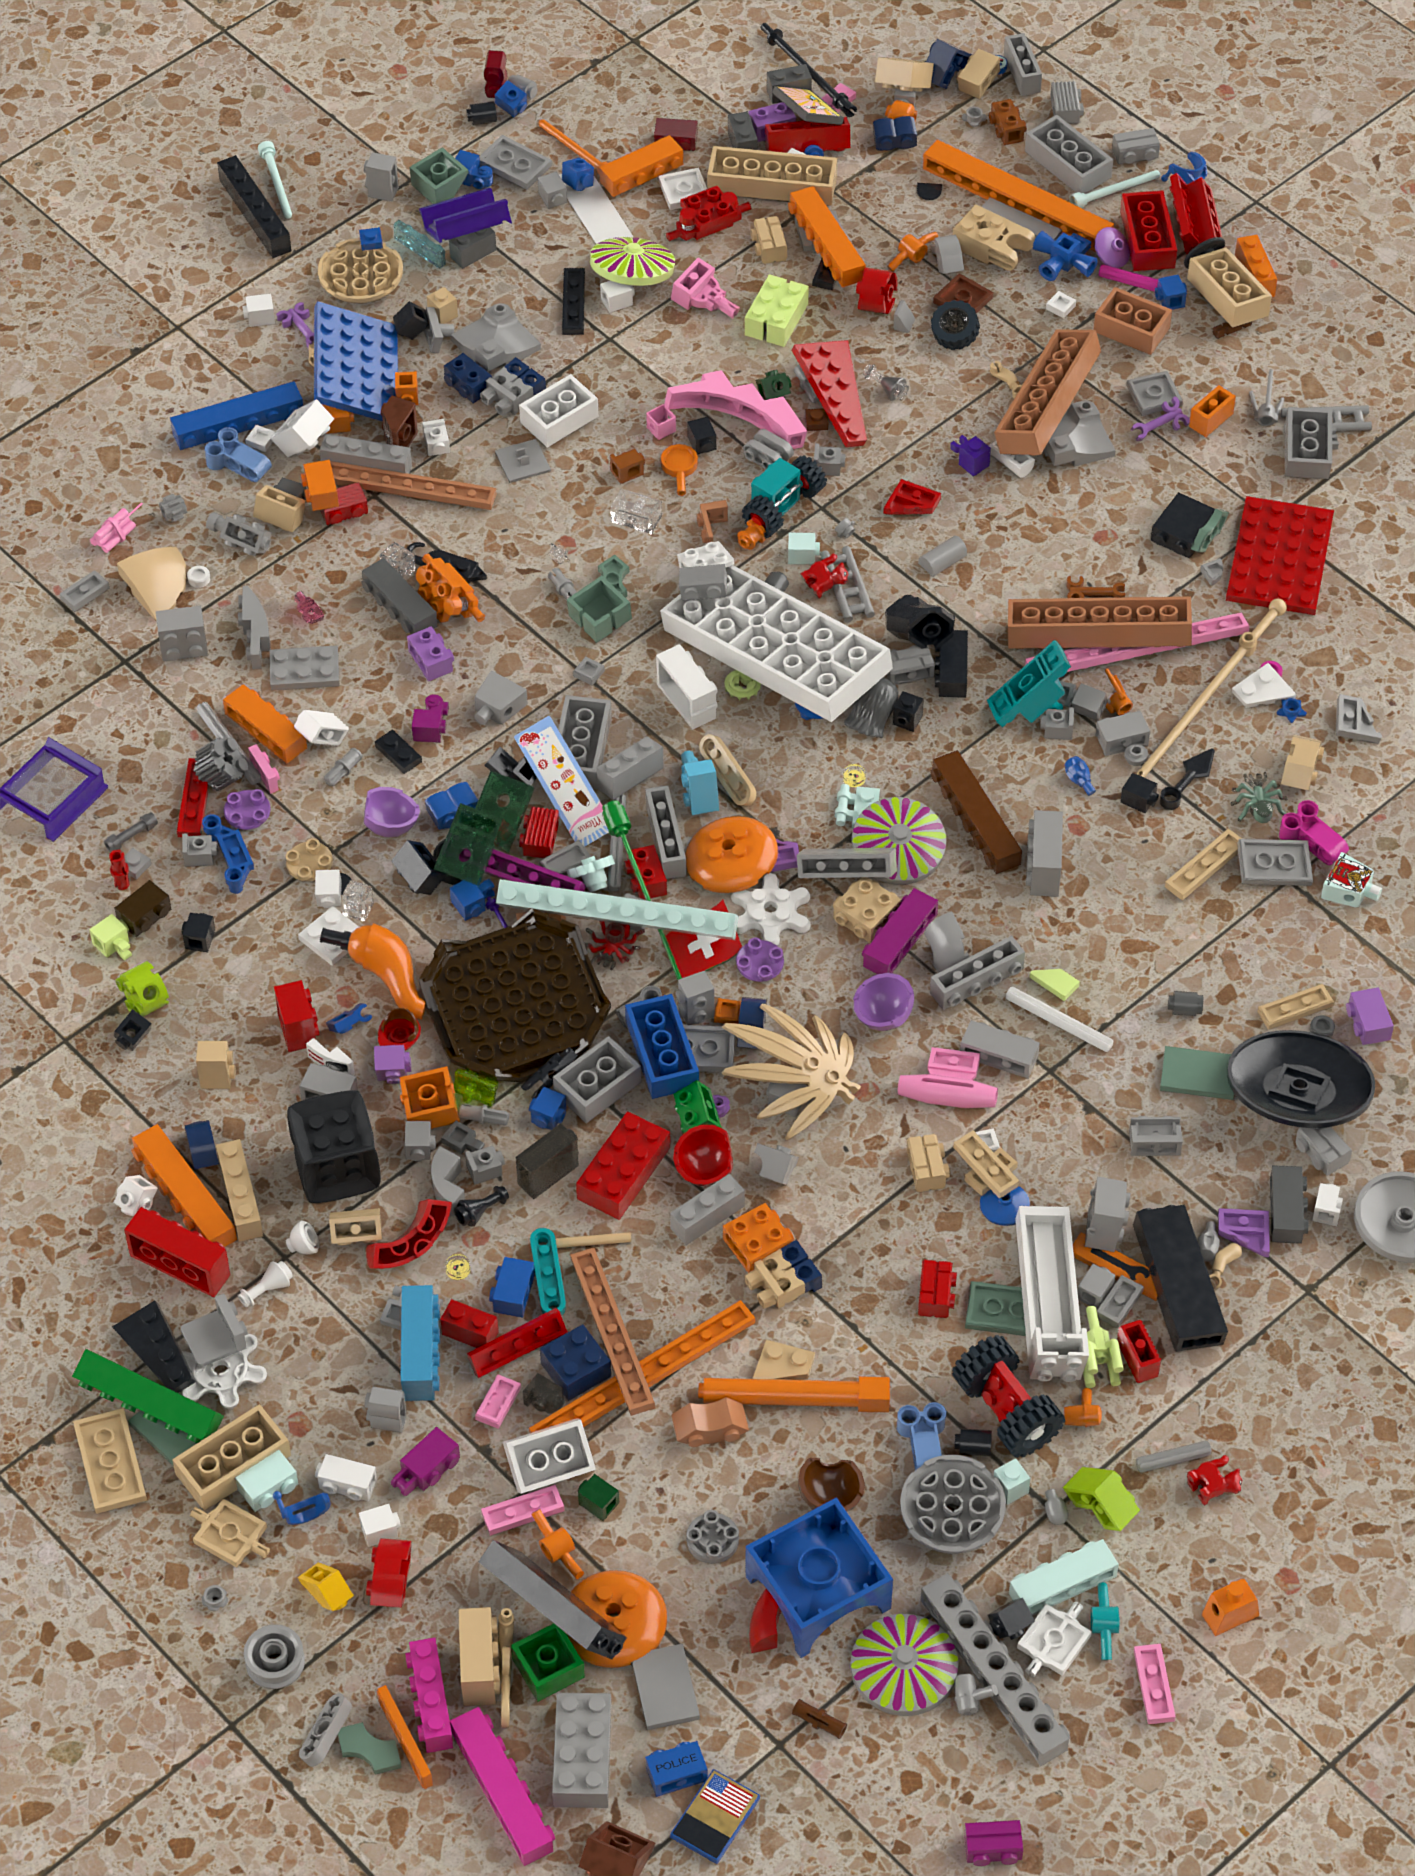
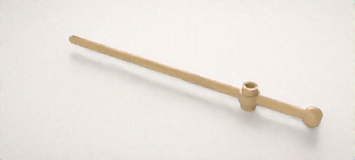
M1282 599L1272 600L1269 604V612L1252 632L1242 634L1239 639L1238 650L1136 773L1137 775L1144 778L1147 776L1244 656L1249 657L1253 655L1257 648V639L1276 616H1282L1286 612L1287 606Z

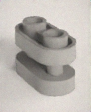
M760 429L754 435V440H749L743 446L744 456L749 461L762 466L765 470L769 464L774 463L779 457L788 461L794 455L792 446L786 440L766 429Z

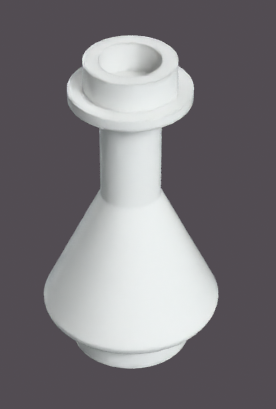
M283 1261L279 1263L270 1262L260 1283L249 1291L240 1290L239 1300L245 1307L254 1306L253 1299L264 1291L289 1287L290 1279L293 1277L291 1270Z

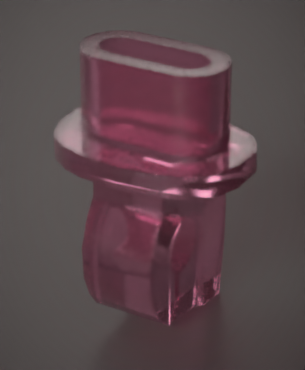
M302 591L295 594L294 600L298 604L297 610L302 612V617L307 623L313 624L324 620L322 610L312 598L306 597Z

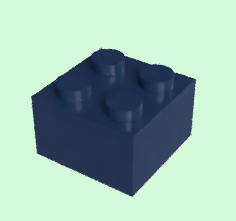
M584 1324L540 1348L541 1365L568 1401L611 1377L610 1359Z

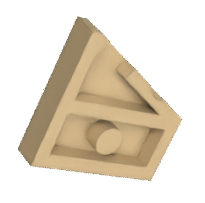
M766 1339L753 1379H808L815 1360V1352Z

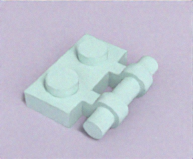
M842 784L840 791L837 793L838 807L835 809L834 815L836 825L844 826L845 821H852L853 829L862 811L872 803L879 801V788L857 786L856 794L849 792V785ZM847 805H854V810H849Z

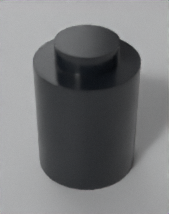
M495 102L470 104L469 109H466L467 121H471L472 125L497 122Z
M960 1429V1434H955L954 1449H959V1455L991 1456L992 1430Z

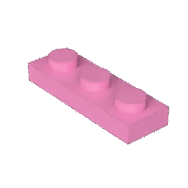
M555 1484L482 1508L481 1513L491 1536L535 1521L531 1513L537 1509H541L543 1515L549 1517L564 1512V1505Z
M1161 1644L1134 1646L1133 1652L1148 1724L1174 1722L1176 1716Z

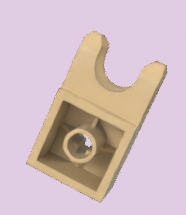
M976 204L953 228V235H956L959 240L961 252L986 264L991 262L1010 271L1018 264L1017 253L1013 249L1029 251L1033 248L1036 238L1031 230Z

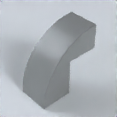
M439 1146L431 1165L433 1192L436 1200L452 1202L450 1215L455 1217L454 1209L457 1208L458 1201L465 1200L464 1189L452 1183L462 1171L461 1158Z

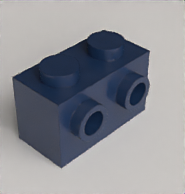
M464 353L444 365V380L448 386L456 389L463 398H467L473 404L481 399L480 393L486 389V380L490 377L492 378L491 374Z

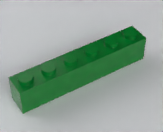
M86 1348L72 1377L80 1380L78 1386L91 1392L93 1388L101 1391L99 1396L111 1402L115 1398L123 1401L121 1407L134 1413L136 1409L145 1412L144 1418L154 1423H157L158 1419L166 1422L164 1428L177 1434L182 1430L188 1433L186 1438L195 1443H199L215 1433L224 1418V1415Z

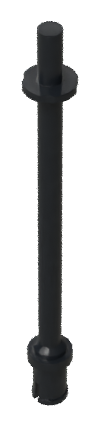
M763 23L760 26L761 30L768 35V44L771 46L777 44L798 66L807 65L812 79L833 99L832 104L835 108L840 109L849 118L855 115L850 109L857 112V107L848 100V96L845 93H838L782 39L783 32L780 29L776 28L773 30L767 23Z

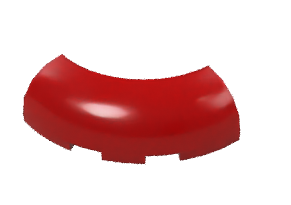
M433 1199L420 1201L416 1216L405 1233L392 1242L373 1243L366 1246V1258L369 1268L387 1269L402 1266L426 1253L433 1246L440 1233L443 1232L450 1215L452 1202Z
M767 1588L758 1599L750 1621L749 1642L751 1654L777 1648V1624L782 1611Z

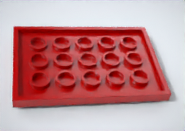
M1246 496L1226 601L1269 608L1272 600L1282 599L1286 603V611L1315 615L1334 510Z

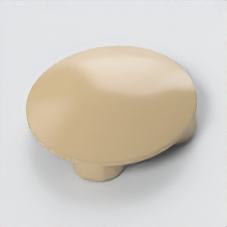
M315 838L298 844L292 850H289L285 856L286 868L289 874L300 881H314L316 870H330L333 863L332 853L329 848Z

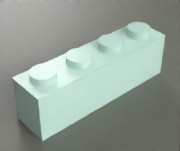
M1103 1539L1097 1542L1091 1541L1078 1551L1064 1553L1058 1560L1052 1563H1043L1028 1574L1021 1573L1015 1576L1010 1581L1009 1595L1012 1600L1023 1598L1033 1616L1041 1612L1046 1604L1051 1607L1096 1587L1101 1582H1107L1117 1577L1119 1564Z

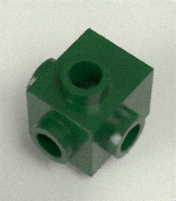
M777 369L765 373L766 377L755 380L758 392L764 400L778 397L785 398V395L791 394V380L788 375L786 376L785 372L778 373Z

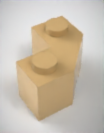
M1298 735L1293 736L1283 772L1282 785L1309 790L1311 785L1315 786L1318 772L1314 771L1317 760L1322 761L1325 747H1321L1322 741Z

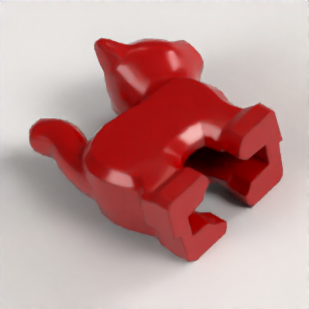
M834 553L821 561L814 562L808 570L800 573L807 586L814 590V594L819 599L824 592L830 590L834 585H844L848 581L849 574L843 562L832 572L827 568L828 565L833 564L837 560V555Z
M1227 1455L1204 1462L1197 1469L1187 1473V1483L1193 1492L1198 1489L1199 1485L1203 1487L1199 1489L1201 1494L1198 1495V1499L1204 1506L1208 1504L1210 1499L1219 1497L1225 1492L1233 1494L1241 1492L1243 1480L1240 1476L1239 1468L1227 1473L1224 1477L1218 1470V1468L1224 1467L1229 1462Z

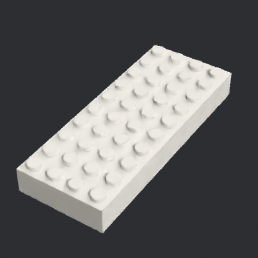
M734 565L726 567L727 596L725 598H699L698 600L683 601L681 594H679L660 610L666 632L830 722L834 721L893 669L890 649Z

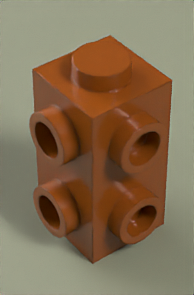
M1011 99L991 103V112L988 114L991 124H994L996 135L998 138H1001L1004 146L1023 142L1027 126L1025 121L1020 118L1019 108L1014 106Z

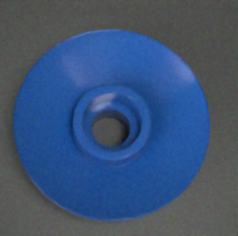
M1020 1186L1000 1199L991 1189L980 1198V1209L983 1215L990 1222L1002 1226L1016 1224L1015 1218L1019 1206H1030L1029 1197Z

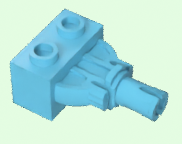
M684 751L681 754L683 763L681 767V780L683 788L686 787V793H683L685 807L690 808L692 815L719 811L717 776L712 760L698 761L692 751Z

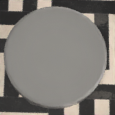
M707 1510L703 1515L695 1518L689 1525L686 1534L687 1547L690 1553L702 1562L710 1564L721 1563L728 1560L736 1552L739 1545V1530L729 1517L719 1514L715 1510Z

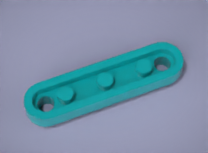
M538 1228L530 1236V1245L541 1311L544 1314L552 1310L550 1307L556 1306L562 1316L566 1311V1299L555 1235L550 1229ZM541 1242L547 1243L546 1245H540Z

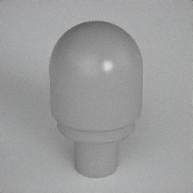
M1049 1489L1045 1492L1048 1500L1045 1503L1047 1517L1052 1524L1062 1525L1068 1519L1066 1504L1062 1498L1057 1497L1055 1489Z

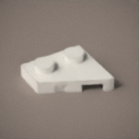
M1269 663L1232 688V693L1245 708L1256 707L1259 704H1273L1275 700L1296 698V693Z

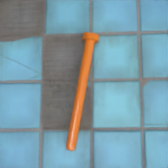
M539 120L538 124L542 129L594 166L600 175L599 167L607 164V162H601L546 120Z

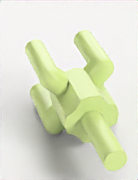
M1088 1306L1086 1312L1090 1331L1087 1332L1089 1357L1083 1371L1085 1387L1093 1388L1096 1386L1094 1374L1098 1373L1097 1364L1107 1363L1111 1386H1119L1121 1384L1119 1372L1124 1370L1119 1343L1116 1339H1110L1108 1331L1099 1326L1096 1307Z

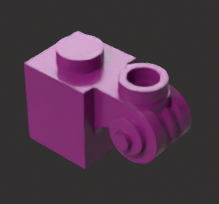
M431 694L425 699L426 709H414L412 720L413 741L440 743L441 735L446 733V720H443V716H448L449 702H444L439 695Z

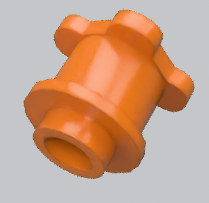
M750 519L747 521L748 527L745 530L739 531L737 537L741 547L752 550L758 541L763 543L766 540L764 537L766 531L763 526L757 525Z

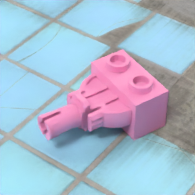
M697 258L673 283L671 300L687 310L691 306L707 308L711 312L719 309L732 319L740 310L739 306L725 298L726 292L720 288L718 281L714 278L715 268L700 258Z

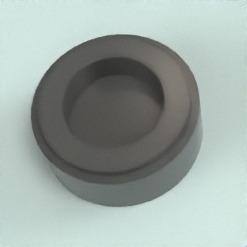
M1319 1015L1312 1019L1310 1024L1311 1033L1329 1038L1334 1034L1335 1023L1330 1017Z

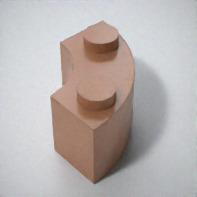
M727 1397L709 1404L689 1403L671 1415L677 1441L689 1444L690 1447L723 1441H736L740 1438V1435L749 1431L743 1404Z

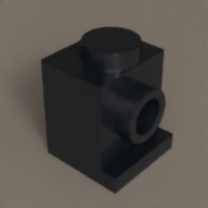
M132 1009L114 1031L115 1043L124 1050L130 1048L133 1051L151 1031L152 1023ZM127 1032H134L135 1037L131 1038L127 1035Z

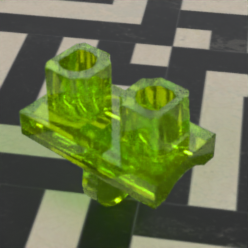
M458 1068L454 1074L455 1093L463 1095L464 1103L470 1104L472 1100H476L492 1107L495 1103L499 1081L488 1077L484 1079L475 1072Z

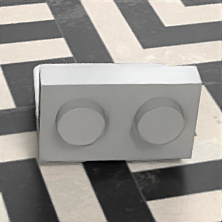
M224 1293L215 1297L217 1311L181 1326V1333L197 1365L200 1367L247 1349L245 1335H248L246 1326L242 1320L238 1322L236 1318L238 1312L233 1301L228 1302Z

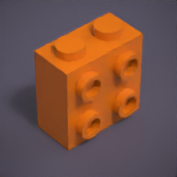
M766 1203L723 1225V1240L748 1273L754 1270V1263L760 1259L762 1261L768 1255L794 1241L790 1229L783 1227L777 1212L774 1209L771 1210Z

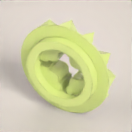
M737 670L729 673L724 682L725 692H729L730 697H737L739 701L741 698L746 697L749 700L752 695L757 696L758 691L761 689V683ZM739 681L746 685V689L739 686Z

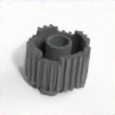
M231 737L228 739L216 738L196 750L195 775L199 777L198 780L208 782V785H211L216 791L222 790L239 780L244 775V772L248 770V762L241 756L242 753L239 752L240 749L235 739Z

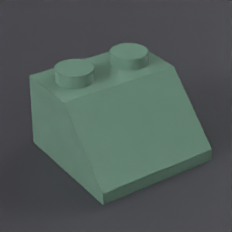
M443 147L409 167L411 185L432 204L454 198L468 174V169Z

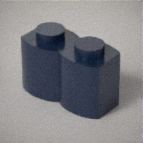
M902 116L894 120L881 118L873 121L876 150L887 151L896 147L908 149L917 146V131L914 117Z

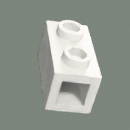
M328 1454L325 1455L323 1463H318L315 1472V1478H318L319 1489L328 1494H342L355 1501H369L377 1481L375 1466Z

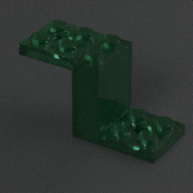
M490 771L476 808L462 803L459 804L434 870L479 886L494 848L507 853L510 852L535 788ZM503 795H508L510 798L509 804L505 807H500L498 804L499 798ZM463 850H470V859L466 862L460 861V853Z

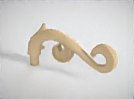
M504 1608L498 1617L502 1728H509L510 1720L509 1697L514 1615L509 1608Z

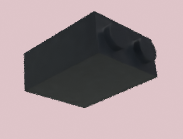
M1178 492L1153 524L1151 541L1190 559L1195 552L1191 547L1199 529L1207 524L1215 509Z

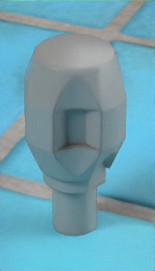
M1209 1221L1206 1224V1229L1198 1237V1245L1204 1261H1212L1218 1252L1220 1240L1216 1233V1223Z

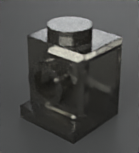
M537 1373L523 1390L524 1405L528 1407L532 1403L533 1407L538 1411H545L551 1415L560 1410L564 1405L563 1388Z

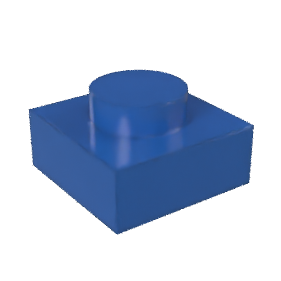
M380 227L359 230L362 251L383 248Z

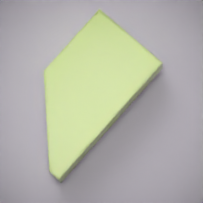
M1062 969L1032 970L1029 978L1063 1001L1080 984V981Z

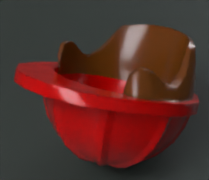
M405 1008L391 1010L379 1026L378 1044L380 1046L404 1045L405 1051L411 1048L421 1033V1026L413 1013Z

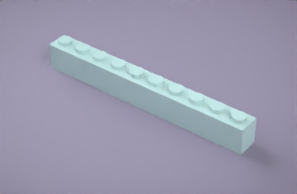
M501 879L496 903L503 907L524 910L534 908L551 914L735 940L739 918L734 913Z

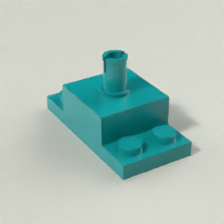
M1053 640L986 700L996 722L1002 728L1007 723L1012 722L1019 713L1032 723L1047 709L1063 710V705L1057 700L1066 692L1059 677L1064 676L1068 669L1071 668V665L1061 645L1056 640Z

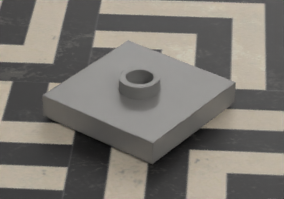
M1168 371L1130 379L1126 382V386L1141 416L1164 411L1162 403L1165 401L1170 407H1174L1171 400L1175 396L1179 399V407L1183 406V400Z

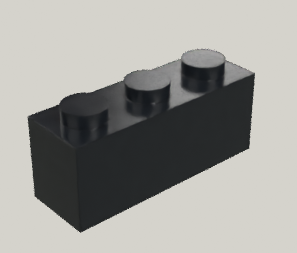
M954 630V636L941 647L935 648V652H939V656H935V670H939V674H935V688H939V697L966 698L968 630Z

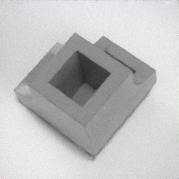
M757 1143L754 1152L762 1160V1169L759 1176L786 1185L793 1169L797 1165L799 1157L790 1154L792 1149L777 1145V1148L774 1149Z

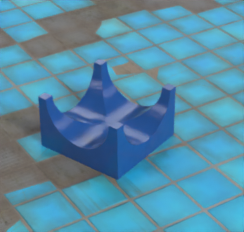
M837 1497L746 1546L745 1576L750 1584L760 1581L771 1593L788 1623L793 1636L795 1651L800 1658L810 1654L811 1647L819 1635L844 1615L866 1606H877L882 1614L891 1609L893 1578Z

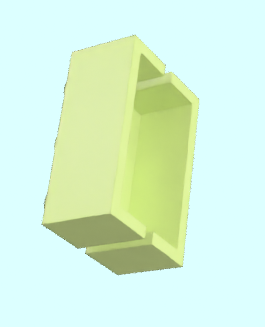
M769 274L745 316V336L763 341L764 323H767V342L785 347L808 306L809 286L794 281L787 283V279Z

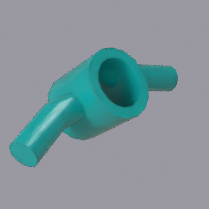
M1101 1582L1097 1585L1099 1606L1091 1607L1092 1634H1101V1660H1112L1111 1633H1119V1607L1109 1606L1108 1585L1105 1582Z

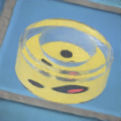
M851 764L845 767L843 770V782L850 787H860L865 783L866 771L862 766Z
M462 1254L450 1256L445 1263L446 1274L453 1280L465 1279L471 1271L469 1259Z

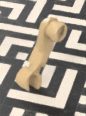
M994 361L995 366L992 362L990 364V373L992 376L1008 384L1015 399L1022 385H1019L1015 374L1003 367L999 361Z
M1236 1243L1229 1244L1215 1255L1211 1268L1212 1274L1209 1275L1210 1279H1216L1218 1282L1214 1291L1221 1286L1222 1280L1220 1275L1223 1274L1225 1266L1239 1258L1242 1254L1241 1246Z

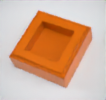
M718 998L714 1022L738 1024L741 1001Z

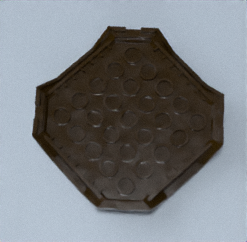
M534 908L530 909L513 925L468 941L441 939L433 953L434 957L431 963L425 967L419 978V984L430 1017L449 1062L496 1081L525 1082L555 1053L560 1055L568 1047H571L577 1054L576 1059H578L590 1049L611 1009V1002L604 994L587 954L579 926L563 919L561 921L550 918L549 914Z

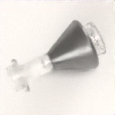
M868 364L864 368V378L866 380L872 378L879 382L891 401L895 399L900 401L907 395L909 386L906 385L905 378L885 377L876 371L877 366L874 364Z

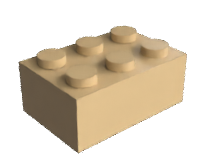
M491 1607L459 1609L460 1673L463 1705H496V1694H501L497 1617H492Z

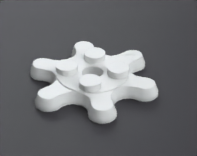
M773 873L764 876L762 879V889H755L753 892L743 890L733 892L731 895L732 902L742 906L745 910L744 914L738 916L737 934L756 929L762 933V940L772 942L778 946L780 943L779 934L783 930L792 929L798 933H806L810 930L811 924L808 918L797 913L799 906L809 902V891L804 887H799L793 891L780 889L779 879ZM770 905L777 909L774 912L765 911Z
M252 1334L245 1335L247 1349L203 1367L197 1365L192 1353L182 1351L196 1380L194 1384L183 1390V1396L196 1402L204 1394L215 1393L219 1395L220 1403L224 1408H235L239 1402L237 1389L240 1385L244 1383L259 1385L267 1377L264 1367L252 1365L247 1360L248 1355L257 1347V1338ZM219 1365H225L228 1368L225 1372L219 1373V1375L214 1371L215 1367Z

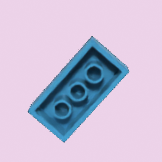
M433 1285L402 1286L401 1387L405 1394V1401L435 1400V1391H440V1377L438 1376V1367H440V1352H438V1344H440L438 1321L440 1320L439 1295L434 1294Z

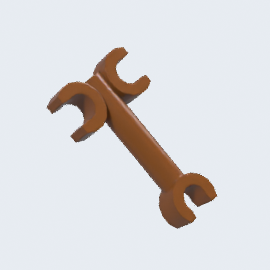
M1071 576L1067 577L1066 587L1069 589L1067 598H1084V596L1125 597L1124 583H1116L1113 587H1083V576H1080L1078 583H1073Z

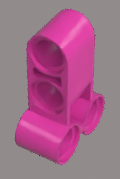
M1304 800L1299 803L1297 813H1287L1282 817L1279 838L1281 840H1308L1309 851L1323 863L1330 866L1337 861L1341 852L1346 854L1349 851V846L1338 833L1317 817L1318 805L1311 800Z

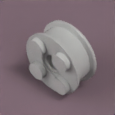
M264 1626L256 1630L248 1638L244 1647V1659L248 1675L261 1687L280 1689L289 1686L299 1678L304 1669L305 1656L301 1639L295 1631L286 1626ZM272 1654L280 1655L277 1659H269Z

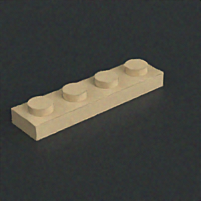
M1228 828L1165 881V888L1183 901L1238 854L1237 842L1242 838Z

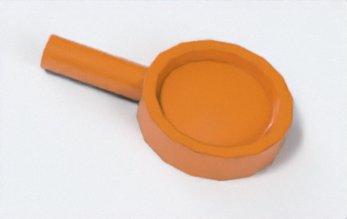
M683 444L671 445L662 452L661 467L666 474L676 477L677 494L684 496L686 494L685 477L691 475L697 469L698 456L696 451L690 446Z

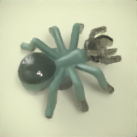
M1266 772L1263 773V779L1259 773L1256 774L1255 779L1252 774L1249 775V779L1246 774H1243L1245 782L1253 787L1254 790L1245 783H1241L1238 788H1232V792H1240L1241 789H1245L1251 793H1240L1237 799L1230 803L1231 806L1239 804L1242 798L1251 799V801L1245 804L1243 812L1238 817L1239 822L1246 816L1249 807L1250 813L1258 822H1269L1273 814L1272 803L1276 804L1278 812L1283 816L1287 814L1282 809L1280 800L1287 801V796H1283L1280 789L1266 793L1271 787L1274 789L1279 788L1280 784H1276V781L1272 780L1264 789L1262 788L1264 782L1267 781ZM1278 795L1280 800L1271 799L1270 797Z

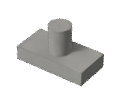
M426 307L425 311L429 325L424 331L430 352L439 353L443 337H451V334L454 333V325L439 324L435 307Z

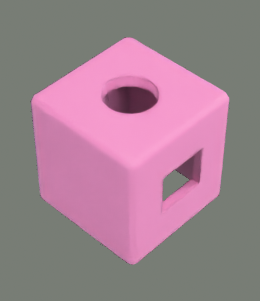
M664 404L646 413L647 429L658 440L676 432V416Z

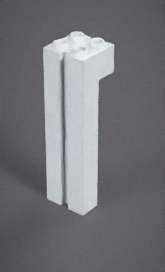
M1019 1206L1015 1220L1030 1379H1038L1042 1382L1050 1381L1053 1377H1060V1380L1066 1382L1081 1380L1089 1357L1087 1329L1081 1328L1069 1207Z

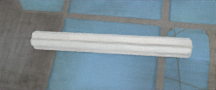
M1010 987L1007 991L1006 999L1105 1052L1112 1048L1113 1039L1015 987Z

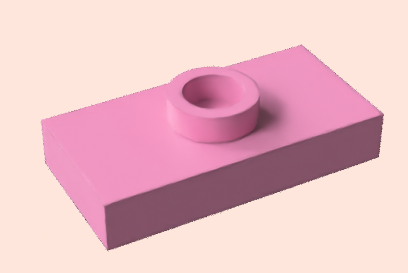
M497 1374L475 1414V1420L499 1429L521 1389V1383Z

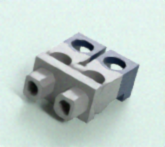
M515 357L492 378L490 377L486 380V389L480 393L481 401L486 405L496 401L497 403L494 404L495 410L502 417L509 412L516 415L519 412V405L546 389V382L542 375L532 368L530 369L528 365Z

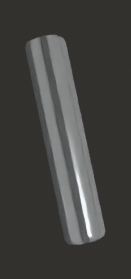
M1205 1440L1138 1457L1136 1459V1466L1139 1472H1146L1210 1456L1212 1450L1210 1443Z

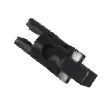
M568 1047L560 1055L555 1053L522 1084L521 1088L526 1091L541 1080L543 1084L531 1096L532 1099L537 1098L543 1087L550 1089L553 1086V1076L570 1065L577 1058V1054L571 1047ZM554 1070L553 1074L548 1075L549 1071Z

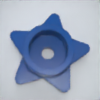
M1294 698L1282 699V708L1277 711V715L1287 717L1290 723H1293L1297 717H1303L1307 714L1301 708V700Z

